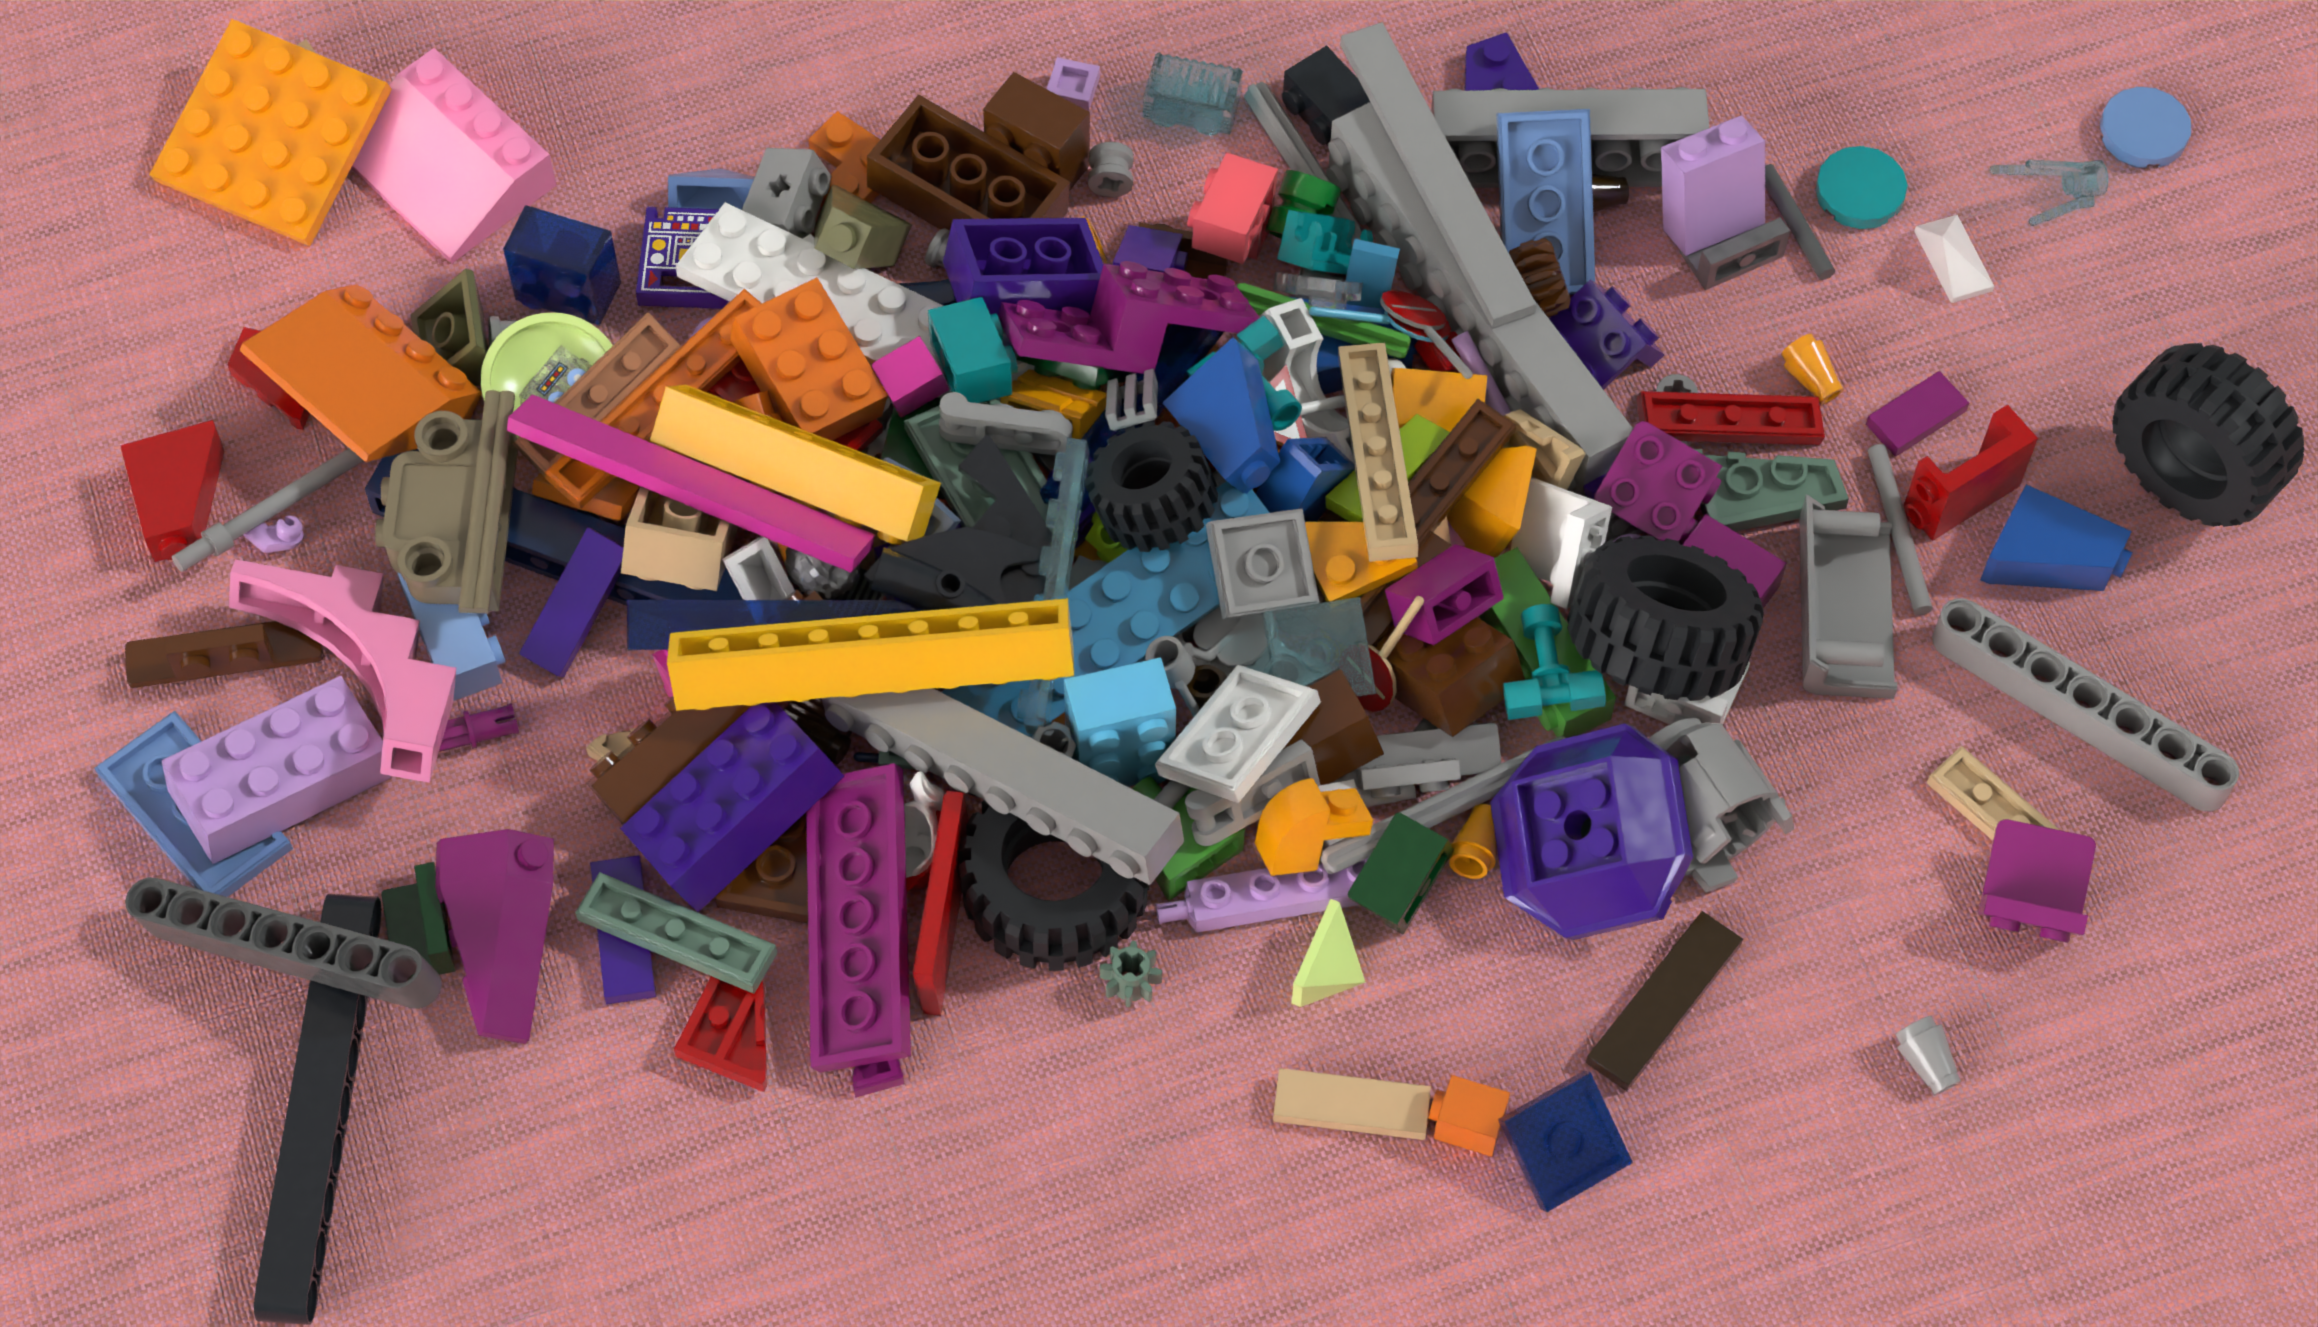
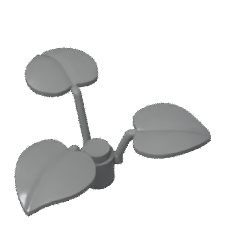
M1219 606L1199 620L1195 627L1194 641L1202 650L1195 649L1191 643H1186L1183 646L1175 637L1162 636L1155 639L1148 646L1145 659L1142 661L1161 657L1170 688H1177L1194 717L1200 709L1187 687L1195 672V664L1192 658L1210 662L1218 656L1221 663L1230 668H1235L1237 665L1246 666L1254 663L1266 653L1272 642L1274 633L1272 613L1222 620Z

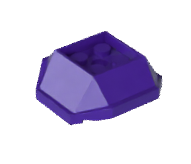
M1625 723L1535 746L1490 802L1504 898L1567 939L1577 940L1663 920L1672 903L1670 899L1683 880L1693 859L1678 760L1645 737L1636 728ZM1590 817V832L1586 837L1582 838V825Z

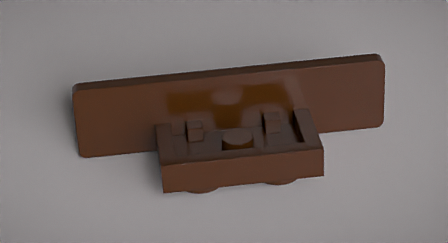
M277 621L129 641L125 644L126 676L129 686L131 688L314 663L320 662L323 659L322 644L299 630Z

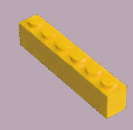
M686 384L665 388L650 438V442L666 447L665 449L707 463V466L731 476L737 475L750 480L749 483L775 494L778 491L791 496L792 501L817 511H819V508L835 513L834 518L858 528H862L863 524L878 530L877 537L895 545H901L925 535L941 485L940 482Z

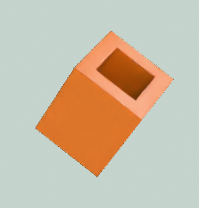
M1451 1075L1446 1092L1437 1089L1430 1108L1428 1119L1437 1121L1434 1139L1492 1157L1507 1111L1510 1092Z

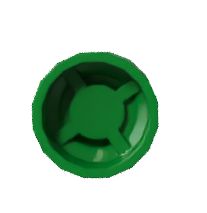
M1287 169L1278 191V195L1283 201L1280 205L1272 208L1264 231L1282 239L1288 210L1321 215L1333 214L1342 189L1315 176Z

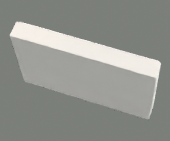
M1237 665L1157 760L1155 766L1159 776L1239 803L1321 703L1318 691Z

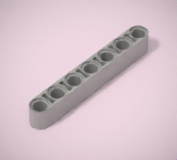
M1956 598L1943 606L1932 635L1936 650L1943 656L2192 807L2201 811L2212 812L2220 809L2226 803L2239 777V767L2228 754L1977 603L1964 598ZM1950 625L1962 627L1966 632L1956 631ZM1991 650L2001 651L2008 657H2000ZM2033 675L2045 677L2049 682H2041ZM2075 700L2084 701L2091 708L2082 707ZM2118 726H2125L2132 730L2134 734L2123 732ZM2160 751L2171 753L2177 760L2166 758ZM2203 777L2214 779L2219 786L2209 784Z

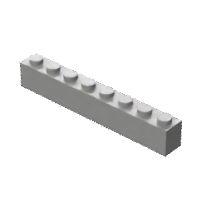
M934 688L910 690L905 693L886 692L863 694L856 697L822 698L825 716L838 730L843 732L850 730L866 738L877 750L881 752L889 750L906 759L914 769L923 773L930 771L945 779L958 792H970L986 800L997 812L1001 814L1011 813L1021 818L1032 829L1042 835L1052 834L1067 842L1078 854L1085 857L1092 855L1108 863L1115 872L1125 878L1135 877L1151 885L1184 842L1179 812Z

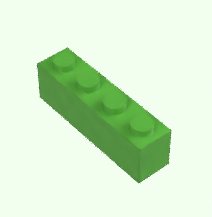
M1517 547L1494 558L1504 599L1480 614L1479 618L1514 641L1525 680L1532 679V672L1539 668L1535 640L1524 636L1521 613L1534 605H1556L1550 603L1551 597ZM1560 613L1562 630L1554 636L1559 664L1568 666L1571 674L1596 670L1592 667L1590 659H1583L1577 652L1567 628L1568 623ZM1603 678L1606 694V705L1604 707L1571 711L1570 703L1542 706V715L1537 717L1547 731L1553 730L1556 737L1564 736L1569 738L1581 735L1611 720L1616 696Z

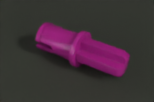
M512 703L507 704V706L470 715L468 710L463 711L464 716L448 720L439 752L470 744L472 749L477 748L476 743L510 734H519L516 719L496 723L515 718Z

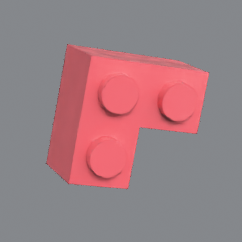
M1226 152L1219 168L1212 167L1208 173L1204 185L1205 196L1203 201L1196 200L1190 210L1187 226L1193 228L1192 248L1240 264H1244L1247 257L1257 260L1269 235L1264 230L1275 204L1278 169Z

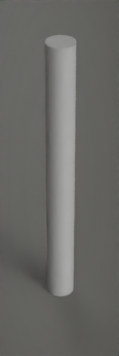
M1883 444L1873 445L1867 452L1887 521L1892 523L1891 535L1915 615H1925L1930 613L1933 607L1887 449Z

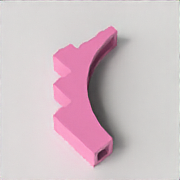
M235 559L230 573L229 608L264 616L299 630L331 650L360 679L370 693L380 716L383 731L380 774L430 783L453 705L457 668L415 660L420 620L380 613L384 574L336 565L332 577Z

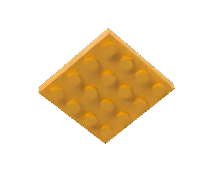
M231 19L149 175L156 182L311 246L392 88L385 81Z

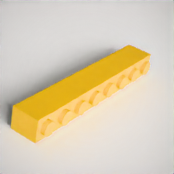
M1068 598L675 632L670 633L667 666L676 711L689 709L707 710L712 707L755 706L761 703L782 701L803 702L810 699L839 696L856 697L863 694L886 692L905 693L910 690L953 689L959 686L992 683L1000 685L1024 680H1054L1059 677L1074 676V646Z

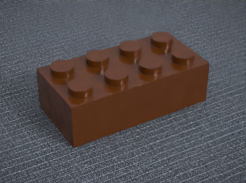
M919 94L867 155V187L940 230L946 228L950 231L953 219L1063 218L1068 212L1070 181Z

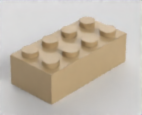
M694 458L692 459V460H694V461H697V462H699V463H702V464H704V465H707V463L701 462V461L696 460V459H694ZM734 475V477L738 479H741L748 483L750 482V480ZM640 486L626 523L621 573L637 576L647 581L659 580L685 585L695 590L707 589L717 591L725 569L722 559L730 554L739 526Z

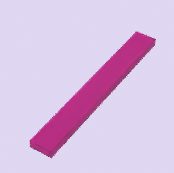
M532 394L508 417L507 431L845 571L852 573L873 548L875 534L536 395Z

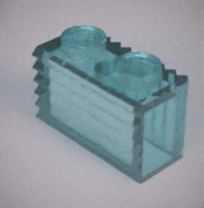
M1159 52L1155 54L1143 96V118L1151 119L1155 124L1163 127H1171L1177 124L1193 127L1204 135H1216L1218 133L1230 135L1241 99L1243 71L1239 67L1233 69L1231 66L1224 67L1222 64L1216 66L1214 63L1207 64L1205 61L1198 62L1195 59L1190 61L1186 57L1181 59L1178 56L1172 57L1169 54L1164 56Z

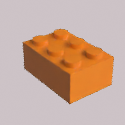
M818 277L734 317L730 340L760 391H768L775 413L780 412L783 422L833 441L882 416L888 394Z

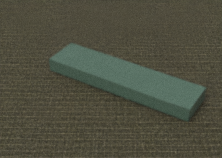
M601 872L597 875L575 912L577 920L753 994H755L778 953L776 945Z

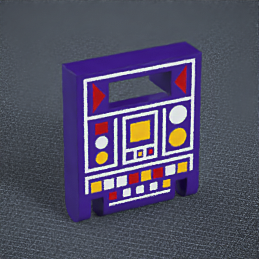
M647 206L636 287L638 306L723 309L729 301L700 287L664 286L663 276L677 277L676 264L719 209L665 207L664 217L658 218L657 207Z

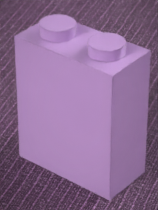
M1742 115L1661 147L1663 230L1685 256L1765 224V140Z

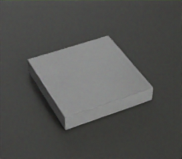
M1303 509L1216 520L1206 524L1222 620L1307 608L1320 604Z

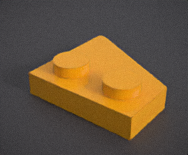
M1305 522L1315 581L1330 609L1418 568L1416 558L1369 562L1363 522Z

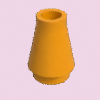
M1809 333L1798 338L1782 351L1781 356L1785 360L1783 367L1815 397H1819L1821 405L1832 401L1844 391L1822 340H1816Z
M1479 804L1474 806L1469 818L1451 843L1453 852L1449 860L1450 867L1454 872L1470 879L1483 878L1495 866L1497 845L1491 805Z

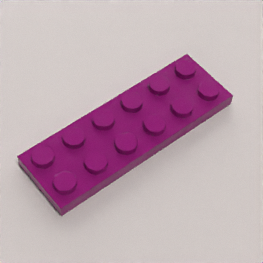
M895 763L844 773V777L806 812L811 1068L820 1073L911 1057L903 769Z

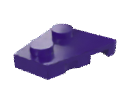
M1506 32L1466 47L1464 91H1484L1498 88L1507 90H1538L1539 87Z

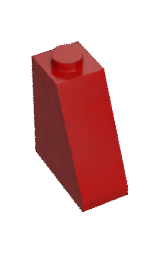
M214 420L120 445L143 536L154 562L165 559L172 560V555L202 538L201 532L206 530L225 452Z

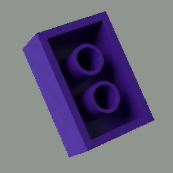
M1086 218L953 219L943 259L956 302L982 297L989 313H996L997 315L999 314L1001 302L1017 304L1019 300L1034 301L1043 305L1045 309L1062 311L1063 307H1076L1088 312L1090 315L1103 268L1102 259Z

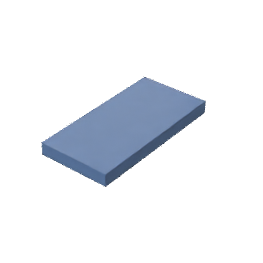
M1590 109L1496 113L1500 238L1508 253L1511 249L1519 247L1521 243L1530 240L1537 241L1543 238L1549 240L1554 247L1569 295H1574L1590 279L1595 282Z
M173 711L94 769L98 777L194 888L229 897L293 848L281 831H277L271 837L215 864L211 863L167 790L161 760L201 742L176 711Z

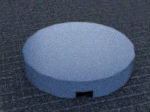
M2134 87L2122 90L2107 103L2100 119V129L2103 134L2102 141L2106 149L2124 163L2139 168H2147L2148 164H2159L2158 167L2169 165L2182 155L2191 136V119L2185 107L2172 95L2156 88Z

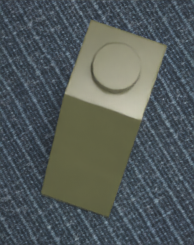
M832 185L814 226V249L852 269L895 266L912 224L837 185Z

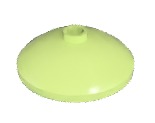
M540 313L527 316L504 329L489 347L481 370L483 399L485 401V393L489 390L498 392L512 391L515 394L513 412L532 394L548 400L549 396H543L536 388L559 361L569 368L555 384L560 386L561 392L564 393L571 387L567 381L568 373L571 370L579 368L587 371L613 345L598 328L576 316L564 313Z

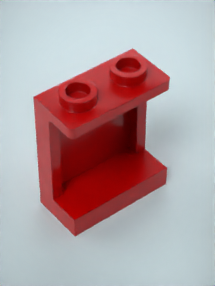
M2009 405L1999 409L1992 415L1978 455L1949 473H1943L1928 456L1918 461L1903 505L1907 518L1914 527L1922 529L1932 541L2020 487L2038 437Z

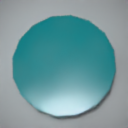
M1856 146L1843 148L1831 154L1825 160L1819 170L1815 191L1819 205L1824 211L1827 209L1831 214L1835 215V221L1844 226L1867 229L1877 228L1888 223L1889 218L1900 212L1904 204L1908 184L1904 170L1894 158L1879 149Z

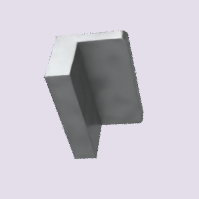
M1780 217L1687 256L1681 250L1679 252L1703 288L1707 290L1784 257L1790 230Z

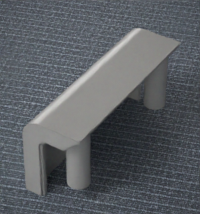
M1807 494L1799 517L1803 688L1817 695L1894 699L1897 691V682L1894 681L1890 532L1892 523L1880 522V514L1874 512L1825 510V506Z

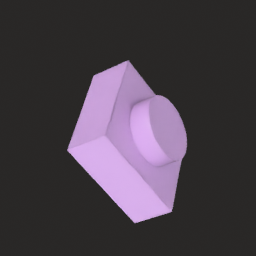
M1057 57L1047 90L1089 111L1100 79V66Z

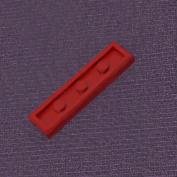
M1641 391L1636 398L1639 422H1648L1679 441L1820 445L1825 438L1819 397Z

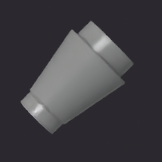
M1932 1016L1922 1018L1895 1034L1901 1044L1897 1049L1926 1085L1931 1088L1934 1095L1940 1094L1961 1082L1942 1024L1936 1025Z

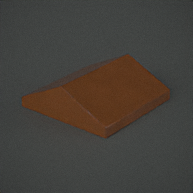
M1337 668L1306 685V687L1318 691L1321 703L1283 749L1301 739L1311 747L1320 785L1330 784L1384 755L1371 722L1341 668Z

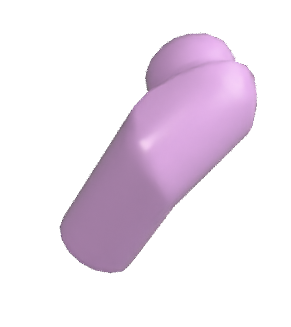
M285 516V521L279 519L276 525L271 526L262 523L244 534V536L260 551L271 553L294 549L301 543L304 533L302 531V523L298 518Z

